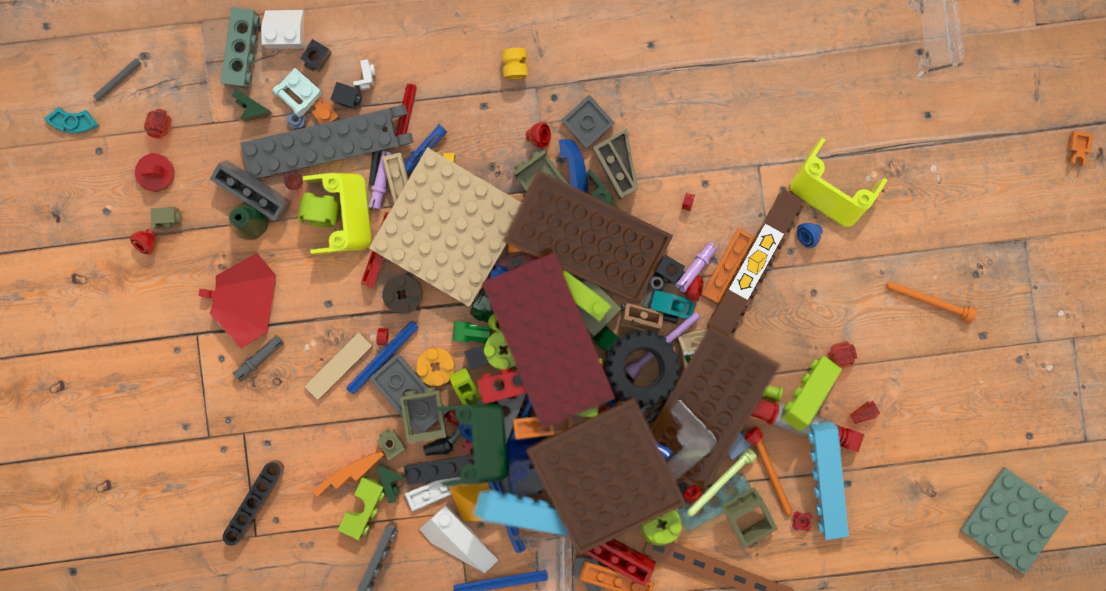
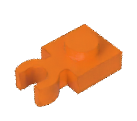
M322 96L312 105V107L316 108L312 113L320 124L336 121L340 118L328 101L323 104Z
M1079 131L1071 132L1069 151H1074V155L1069 160L1071 165L1076 163V158L1080 159V166L1086 165L1087 158L1085 153H1091L1093 134Z

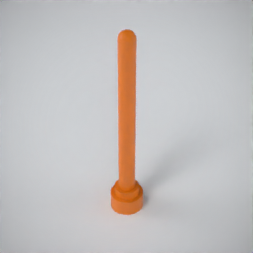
M892 282L886 284L889 290L958 314L960 318H963V321L972 323L976 317L977 309L969 306L961 308Z
M762 438L755 446L785 514L789 516L792 514V509L763 445Z

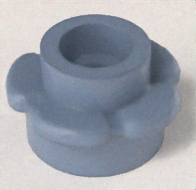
M292 111L287 116V122L292 129L302 128L305 125V115L298 117Z

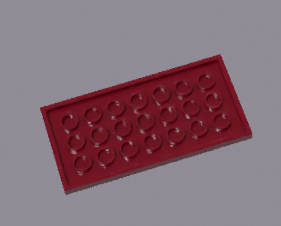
M555 252L482 282L542 429L615 399Z

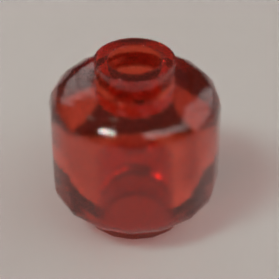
M156 109V111H150L145 119L144 130L148 136L161 139L169 134L172 119L165 110Z
M848 341L831 345V352L828 353L829 360L840 368L853 365L855 359H858L854 344H850Z

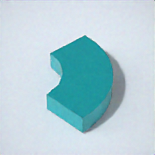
M58 107L44 118L54 128L71 134L89 132L100 126L87 110L71 114Z

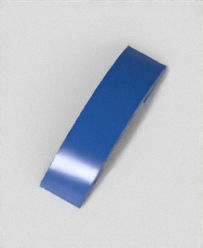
M560 139L561 159H568L571 186L588 193L587 172L579 148L573 140Z

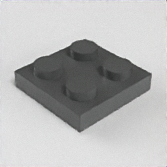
M590 95L561 120L585 149L589 148L615 124Z

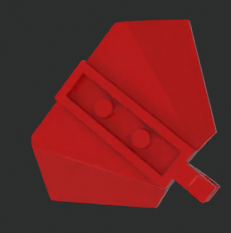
M256 253L216 275L215 291L199 289L198 296L214 299L209 314L240 348L247 346L267 333L273 306L276 274L261 256Z

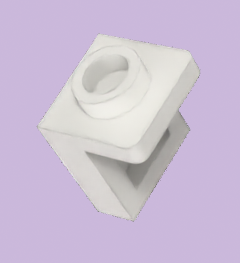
M368 59L360 61L364 80L353 82L354 87L360 91L368 90L370 86L375 85L373 76H376L375 67Z

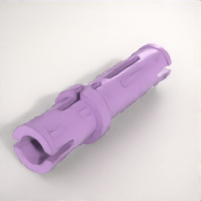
M382 151L375 183L371 187L372 196L368 206L370 208L381 210L383 195L387 191L385 187L388 179L382 157L393 153Z
M708 242L705 248L700 254L698 253L695 256L694 262L675 284L677 289L682 286L679 289L681 292H686L703 267L709 264L710 258L718 250L717 246L712 248L713 243Z

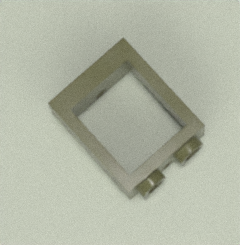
M435 387L423 389L424 393L416 394V390L404 392L405 396L400 397L407 444L448 436L444 411H438L440 429L413 433L408 401L435 396L437 407H443L440 390L435 391Z
M755 487L721 506L744 548L778 529ZM760 506L765 519L741 532L735 520Z

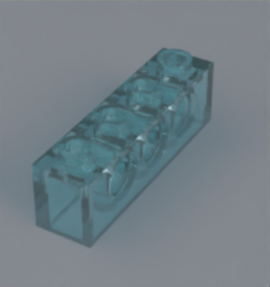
M737 472L714 495L719 498L716 505H710L708 501L702 507L701 512L694 516L687 514L688 509L692 506L688 502L675 509V511L678 513L686 531L689 532L724 513L721 508L722 505L752 488L745 475ZM735 487V494L727 496V488Z

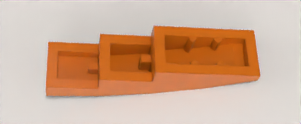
M571 416L543 429L537 417L514 419L515 438L522 439L556 435L591 417Z
M384 451L365 456L345 466L327 478L312 492L318 497L331 484L338 489L350 476L357 481L385 454Z

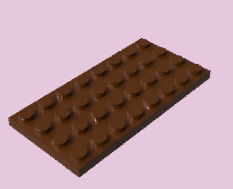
M537 170L503 238V242L538 258L555 252L562 269L635 303H639L673 235Z
M710 325L677 382L676 388L670 394L650 429L655 441L661 446L668 447L673 452L666 461L672 475L691 486L699 487L701 492L704 493L781 364L715 326Z

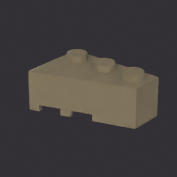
M625 129L594 146L592 149L619 200L638 189L628 132Z

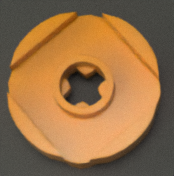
M431 348L420 355L416 371L420 379L427 385L441 386L450 381L449 376L455 372V363L448 351L441 348ZM439 362L441 370L433 372L431 364Z

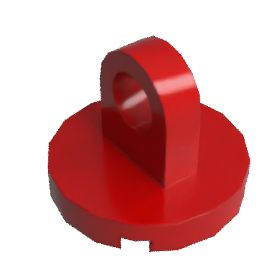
M147 154L138 161L135 167L137 182L141 187L149 191L158 192L165 190L174 179L175 170L173 164L161 154Z

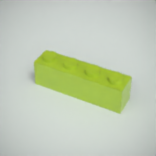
M824 355L810 363L808 367L810 371L803 375L800 380L802 384L791 394L793 399L789 400L783 407L785 412L781 418L799 432L809 426L842 370Z

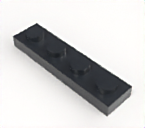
M474 454L405 465L407 485L460 477V472L464 466L474 464Z

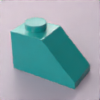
M655 291L650 309L688 319L693 315L695 303L673 294Z

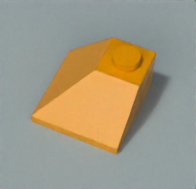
M489 484L449 486L462 520L484 521L475 516L474 512L480 492L488 493L491 490Z

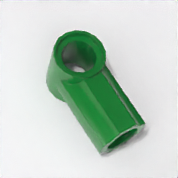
M454 321L452 340L486 343L490 337L491 328Z

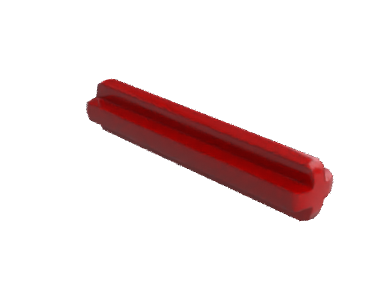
M406 84L402 105L406 106L407 115L399 117L395 133L396 137L407 134L417 86L414 84Z

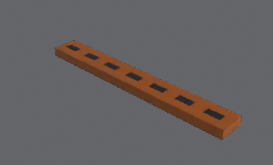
M646 542L643 553L742 591H794L791 587L672 542L664 546H656Z

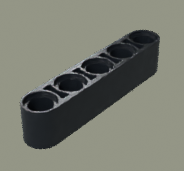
M273 460L267 463L260 472L223 533L222 537L226 545L233 546L244 538L284 472V465L281 461ZM271 465H275L278 468L277 474L270 472ZM261 481L267 483V491L260 488ZM250 498L257 500V507L251 506ZM241 514L247 517L246 524L240 521ZM230 531H234L237 534V540H233L230 537Z

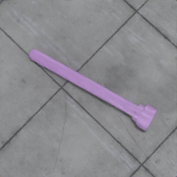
M698 313L691 315L665 337L668 343L673 342L699 320L700 315ZM648 352L636 363L633 362L626 365L624 369L635 379L639 375L641 368L655 356Z

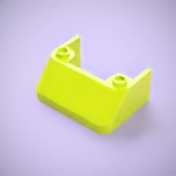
M821 138L815 143L789 184L790 192L839 225L851 227L870 208L888 180L886 178L878 180L871 191L862 189L856 192L853 198L849 197L820 178L825 169L823 161L816 157V154L825 142V139Z
M348 173L303 176V180L307 183L323 182V186L328 192H340L343 231H336L329 238L330 248L310 250L311 254L322 255L368 249L372 243L367 187L364 177L359 174Z

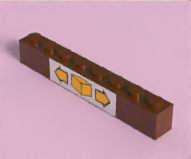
M785 189L779 192L734 277L707 323L708 325H713L729 335L731 332L734 333L739 325L737 323L739 316L743 317L746 313L748 300H752L757 293L755 287L758 282L762 283L767 274L764 271L767 266L773 264L776 258L774 253L776 249L780 250L785 242L783 237L794 226L792 220L795 215L799 216L804 207L801 205L803 199Z

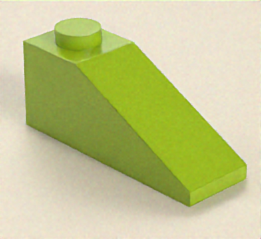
M562 269L576 304L600 321L611 305Z
M466 367L449 376L452 386L463 405L476 404L481 398L480 391Z

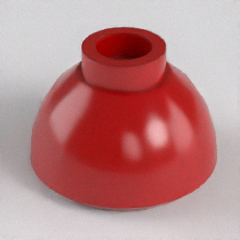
M544 121L538 122L526 131V139L538 148H546L551 140L550 127Z
M152 230L138 231L129 237L131 244L138 251L146 255L153 253L156 234Z
M696 276L686 292H683L685 297L691 302H697L701 296L704 284L702 277Z

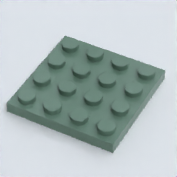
M1002 467L959 530L1025 575L1068 514V511L1014 473Z

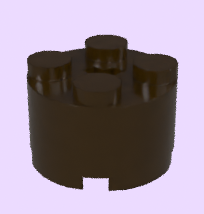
M398 275L391 278L385 284L382 298L387 308L392 312L408 314L420 307L423 301V290L420 283L414 278ZM406 290L407 298L400 299L401 295L399 292Z

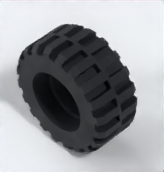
M637 331L620 337L619 340L614 342L611 349L608 350L603 366L605 367L604 373L614 392L613 394L622 399V401H627L634 397L640 406L656 404L660 400L666 399L669 396L668 394L674 391L676 388L675 383L680 378L678 371L681 370V364H678V353H675L673 350L675 347L668 343L665 337L659 336L655 332ZM634 351H649L658 361V377L649 386H635L625 376L624 363L627 357Z

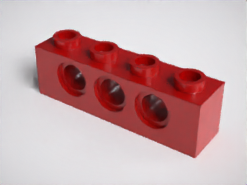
M511 368L500 370L498 375L492 376V373L480 375L481 379H478L477 382L482 403L527 393L523 382L519 386H515L512 383L513 377L520 375L518 370L511 371ZM502 380L504 382L503 389L495 390L493 388L494 382Z
M612 539L585 552L590 557L644 587L654 572L656 561L616 539Z

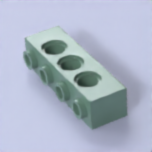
M231 7L221 83L224 86L248 89L249 84L252 83V73L250 71L251 65H254L255 62L253 49L257 46L258 41L256 28L260 26V17L255 10ZM243 26H248L247 32L241 34V28ZM245 45V50L238 53V47ZM239 63H242V64H243L242 70L239 71V72H236V71H235L236 65L239 64Z

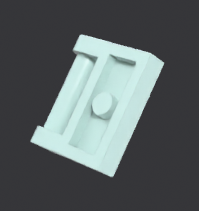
M296 68L272 90V93L289 105L298 117L303 116L323 94ZM290 88L303 100L302 104L294 101L285 91Z

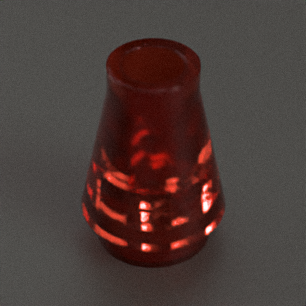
M290 171L284 177V184L290 190H297L303 186V177L297 171Z
M867 401L851 413L850 416L853 422L857 424L877 418L876 416L880 412L874 401Z

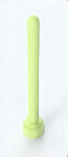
M750 448L743 451L739 456V460L688 509L687 514L694 516L744 465L751 464L757 458L756 454Z

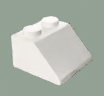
M304 10L265 11L261 25L262 45L266 49H305Z

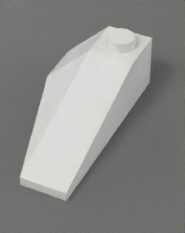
M448 503L419 528L433 545L483 573L499 560Z

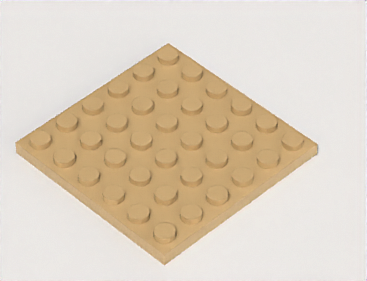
M427 147L369 249L470 307L482 287V282L486 280L507 244L503 242V238L521 202Z

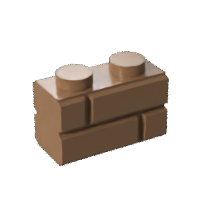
M626 303L621 313L619 329L629 332H655L658 335L662 327L664 313Z

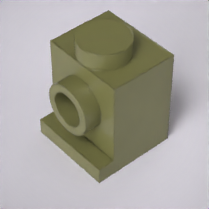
M150 208L152 228L161 229V225L162 228H173L174 224L182 223V213L179 211V208Z
M387 429L379 434L380 439L377 442L388 460L407 448L395 429L392 431ZM388 440L393 442L392 447L387 446Z

